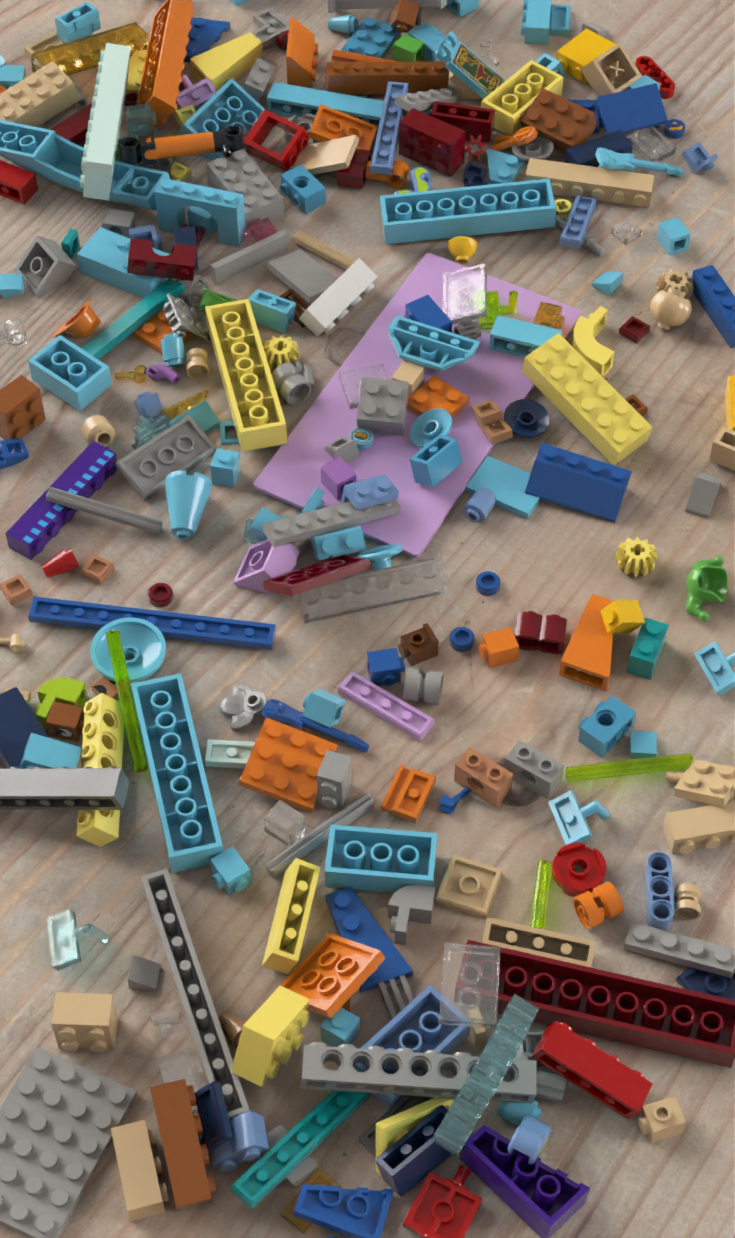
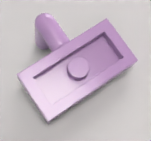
M181 75L182 81L179 85L181 92L176 99V104H178L177 107L179 109L193 105L196 110L203 106L217 91L208 78L192 85L186 75Z

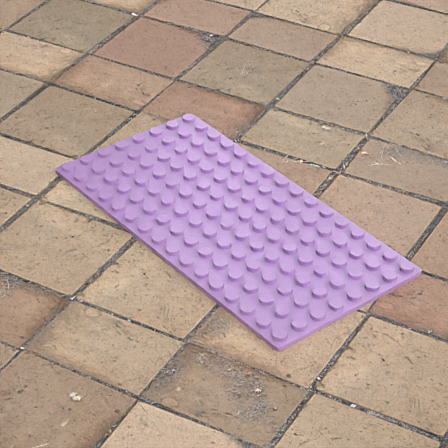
M426 253L287 437V444L281 445L254 481V489L302 510L316 487L325 491L321 499L325 501L322 508L342 503V498L337 500L321 483V467L325 463L335 460L325 450V447L342 436L350 439L351 431L357 428L356 418L362 377L392 380V376L404 359L398 357L389 336L388 327L397 315L404 317L406 304L429 295L452 321V333H454V327L459 325L458 320L472 318V322L477 321L481 329V337L476 338L477 341H480V346L471 359L445 371H438L425 367L424 383L434 375L469 397V404L452 418V428L447 437L457 439L462 464L433 488L415 482L409 459L422 448L414 445L411 441L410 429L419 416L408 409L404 435L372 432V445L368 449L359 450L360 456L347 463L356 473V482L385 474L399 491L398 499H396L401 506L399 514L358 524V526H361L363 536L384 545L400 544L403 547L401 552L414 558L420 557L466 489V485L495 445H492L484 435L471 411V406L492 399L501 409L502 419L504 420V412L507 406L516 400L526 399L535 386L521 372L524 357L489 349L490 333L497 315L563 330L562 337L565 340L575 327L578 318L582 315V311L432 253Z

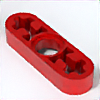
M648 56L638 57L635 61V66L640 74L648 77H659L651 79L660 83L659 92L661 98L669 99L673 97L675 83L652 58Z

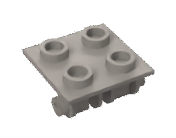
M167 294L169 302L164 304L163 312L172 332L178 333V337L184 338L185 334L190 331L210 342L211 340L207 333L208 328L200 318V311L194 306L186 305L182 299H176Z

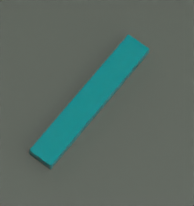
M172 279L166 280L81 349L99 360L163 309L164 304L169 302L167 294L176 298L185 291L183 284Z
M333 1090L231 1185L230 1191L252 1210L370 1098L371 1093Z

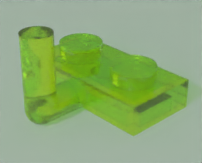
M498 291L476 292L477 320L480 329H492L497 315L515 314L517 311L518 292L511 291L509 293L508 305L500 306Z

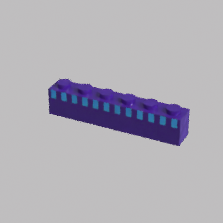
M93 441L50 487L90 498L96 491L101 489L103 483L110 476L116 473V452ZM48 489L5 533L8 547L30 560L43 551L45 545L58 535L60 529L67 522L71 521L78 511L47 501Z

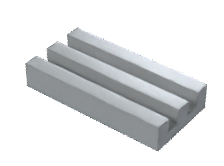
M405 975L399 976L397 980L394 978L389 979V982L385 984L384 981L378 983V988L391 1020L396 1016V1012L387 989H392L400 1012L405 1008L397 986H402L408 1004L414 1000Z

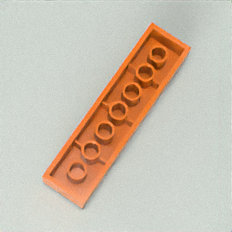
M166 0L153 16L133 117L135 123L153 133L158 127H162L168 115H173L177 109L176 99L180 94L178 88L182 81L181 72L185 66L183 60L187 54L185 49L189 42L188 33L192 28L190 22L194 16V12H192L194 3L190 0Z

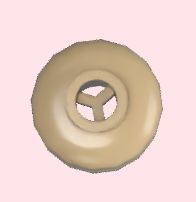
M94 415L83 423L82 435L89 445L95 441L108 447L114 441L115 430L107 418L101 415Z

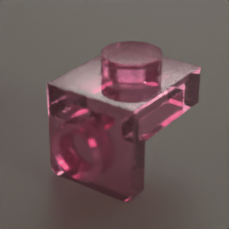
M267 217L262 221L258 218L249 224L250 228L245 234L247 237L252 235L255 241L258 242L277 233Z

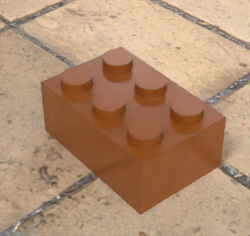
M544 88L541 89L520 120L522 128L529 126L536 128L538 132L537 137L549 139L554 144V148L566 153L568 148L587 142L597 127L594 112Z

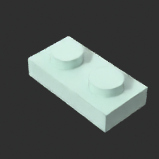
M208 739L205 766L244 769L255 742Z

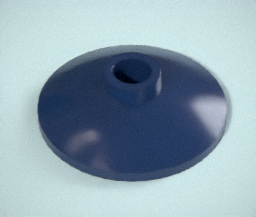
M516 400L510 403L504 412V421L512 429L513 433L520 437H537L543 434L549 426L550 417L547 410L540 403L533 400Z

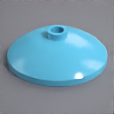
M121 618L106 624L96 633L91 643L90 654L94 667L101 675L112 681L131 683L143 680L159 669L165 659L166 643L161 631L151 622L140 618Z

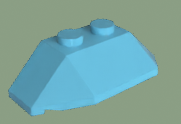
M398 315L388 327L389 336L400 359L438 371L448 370L471 359L480 346V341Z

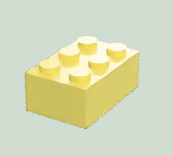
M279 986L243 1025L231 1073L261 1087L269 1078L273 1079L280 1065H285L292 1051H297L302 1044L304 1035L301 1034V1031L310 1017V1012L307 1011L310 999Z

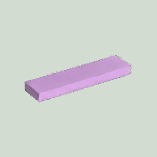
M353 671L337 688L338 693L419 742L435 725V719Z

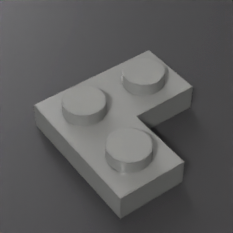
M267 8L253 15V22L260 28L251 33L261 40L264 49L277 42L279 34L283 31H288L290 24L270 8Z

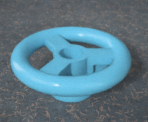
M400 544L378 546L361 551L356 557L372 561L374 571L382 570L392 566L391 556L400 553L403 547Z

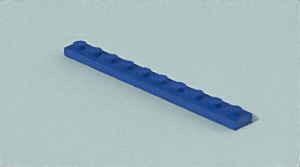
M35 596L28 615L29 622L100 630L106 624L117 619L140 618L154 624L161 631L164 638L272 650L276 633V624Z

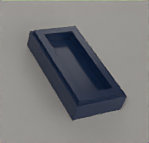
M213 1081L195 1092L197 1110L207 1149H215L233 1138L221 1082Z

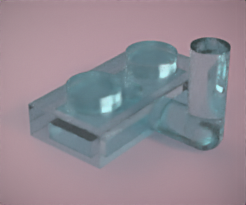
M70 909L47 918L52 968L57 971L81 962L79 939L88 935L101 943H106L109 939L107 933L93 924L89 923L77 928L76 913Z

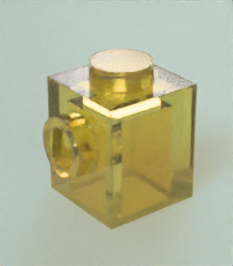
M540 302L533 324L562 330L565 316H562V306Z

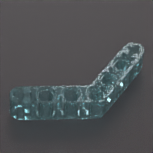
M514 993L479 1059L431 1139L433 1142L455 1156L459 1154L515 1059L539 1010L538 1007Z

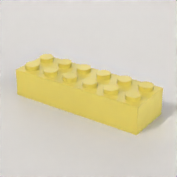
M559 333L524 358L521 372L614 466L648 441L653 427Z

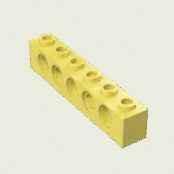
M103 693L85 703L81 768L86 766L92 768L113 766L122 769L125 704ZM78 810L77 837L99 847H103L119 838L120 810Z

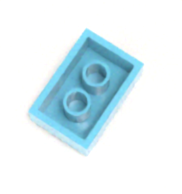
M61 335L28 360L32 380L79 411L83 410L112 385L109 366Z

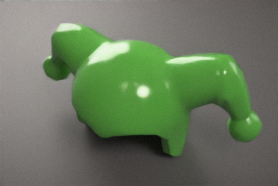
M717 556L714 559L696 561L694 569L687 577L686 586L689 595L686 601V612L699 617L704 622L710 616L708 612H702L699 609L700 606L704 603L724 602L728 594V574L725 568L720 567L724 564V558L721 556Z

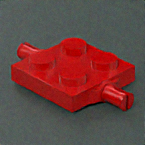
M460 1165L453 1180L442 1178L429 1172L403 1222V1227L418 1234L420 1238H465L483 1202L482 1197L470 1192L464 1186L471 1170L466 1167L464 1171L465 1166Z

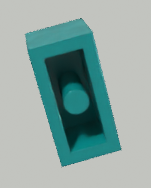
M645 617V623L640 628L629 656L627 673L651 680L666 642L669 625Z

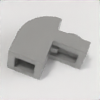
M408 885L400 888L392 895L388 904V918H392L390 932L395 933V944L406 945L409 921L431 924L435 902V887Z

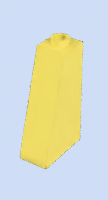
M250 32L190 58L191 75L198 82L208 78L216 91H218L226 81L231 78L233 80L237 79L251 68L257 58L262 59V42Z

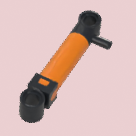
M227 126L223 131L154 138L153 134L140 135L138 139L135 137H125L120 139L118 143L120 162L137 165L142 161V165L157 163V159L223 152V156L229 158L231 153L244 149V130L240 126Z

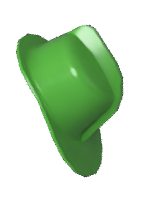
M201 285L205 290L199 309L205 314L206 306L239 301L215 293Z

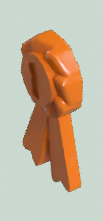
M529 126L521 128L514 135H499L494 140L495 145H492L491 149L501 151L512 145L521 146L529 144L537 137L538 132L536 128Z

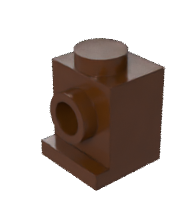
M428 623L423 624V628L401 636L398 649L404 659L407 658L410 665L413 666L438 656L439 641Z

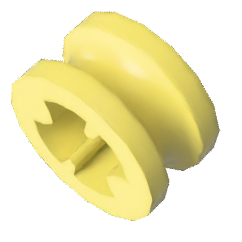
M566 199L554 201L556 214L564 220L567 219L571 211V203Z

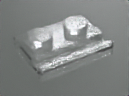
M655 127L638 130L633 135H627V138L633 144V148L647 161H661L674 155L676 152V147Z

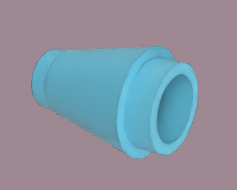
M352 14L329 18L328 28L329 30L352 35L358 28V18L353 17Z

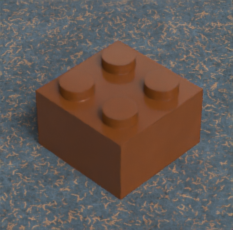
M20 375L0 390V436L4 440L23 438L28 432L46 420L40 388L24 376Z

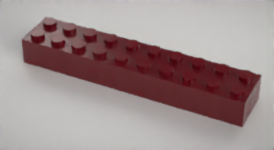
M467 940L455 987L454 1004L471 1008L477 1007L479 1010L548 1026L557 1021L569 1025L574 1032L732 1068L735 1059V1000Z

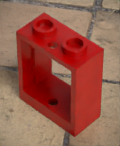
M264 109L244 138V147L248 153L287 172L295 164L302 149L306 148L309 137L305 128ZM274 126L294 135L281 155L261 146Z

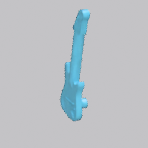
M597 148L595 153L600 164L599 168L625 169L631 172L635 168L665 172L666 174L682 177L684 174L683 169L674 165L634 159L635 155L630 153H617L605 148Z

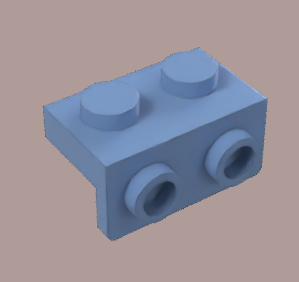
M383 474L344 485L341 502L350 501L356 510H361L398 499L399 491L389 478Z

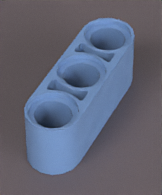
M654 852L648 857L645 870L647 925L669 931L674 916L671 858L664 852ZM653 867H659L662 870L659 871L654 869ZM654 891H661L664 894L660 895L655 893ZM655 915H663L665 919H660Z

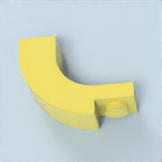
M600 306L594 313H590L588 318L583 316L578 318L574 327L572 347L604 377L613 367L615 351L595 340V337L606 326L608 310Z

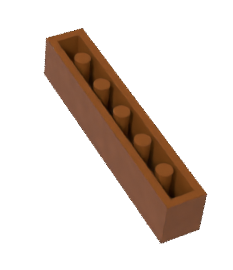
M441 61L327 62L325 84L326 90L329 92L357 95L386 94L388 81L409 83L408 93L413 94L418 91L425 92L430 89L448 88L449 70L445 67L446 63Z

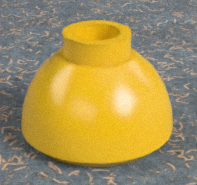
M466 236L454 237L448 241L449 252L458 264L468 263L469 258L476 252L478 245L476 240Z

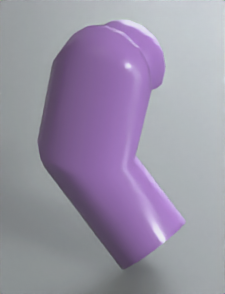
M164 364L150 365L146 369L147 376L152 380L167 379L172 384H177L181 378L178 373Z

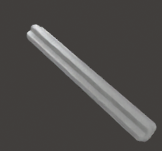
M50 487L47 491V501L154 534H159L161 531L162 521L53 487Z
M368 793L357 798L266 864L268 873L272 877L278 876L291 865L295 858L301 859L329 839L330 824L347 826L374 806L373 798Z

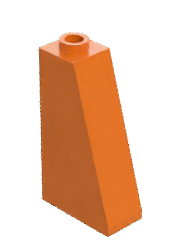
M591 594L561 659L560 676L607 691L610 677L613 633H607L600 611L613 601L606 597Z

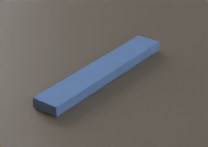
M388 81L370 173L389 175L392 173L399 138V121L403 118L404 109L394 104L396 96L408 93L409 83Z

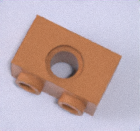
M471 747L455 764L454 781L464 788L469 787L472 793L496 808L512 790L513 773Z

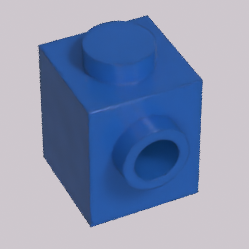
M397 648L367 652V669L370 682L377 686H389L401 682V672H405L403 657L398 656Z

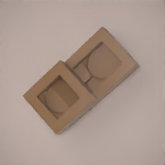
M492 399L471 406V411L478 425L492 445L513 438L512 429L502 419V411Z

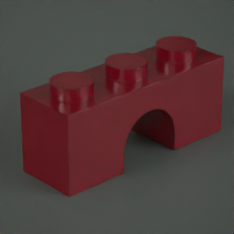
M131 238L127 273L193 281L196 246L175 244L173 253L161 256L153 251V241Z

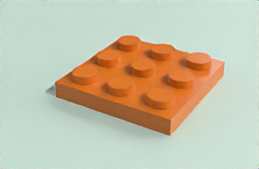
M266 717L238 785L312 813L317 800V773L326 751L336 752L338 745Z
M328 933L280 986L310 999L308 1010L332 1018L386 958L378 949Z

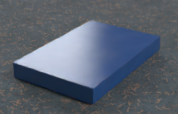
M657 83L597 97L596 100L606 134L621 130L623 134L668 122Z

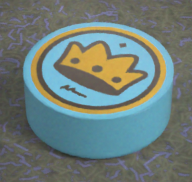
M358 427L351 431L350 439L356 442L358 450H365L373 443V433L368 428Z

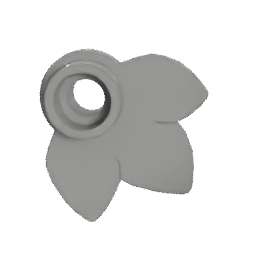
M243 684L233 687V695L224 698L220 702L218 709L222 713L232 715L230 727L232 730H237L250 725L255 716L261 715L264 705L268 701L262 692L254 691L251 686Z

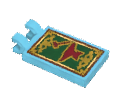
M452 31L447 36L451 42L445 39L441 41L440 46L446 53L438 49L435 57L443 60L446 63L445 67L479 97L484 99L504 83L505 80L461 41L457 43V36Z

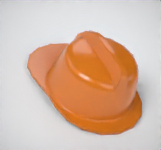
M88 300L73 317L60 326L53 333L52 337H56L62 332H66L75 338H85L91 335L101 323L100 318L89 306L91 300Z

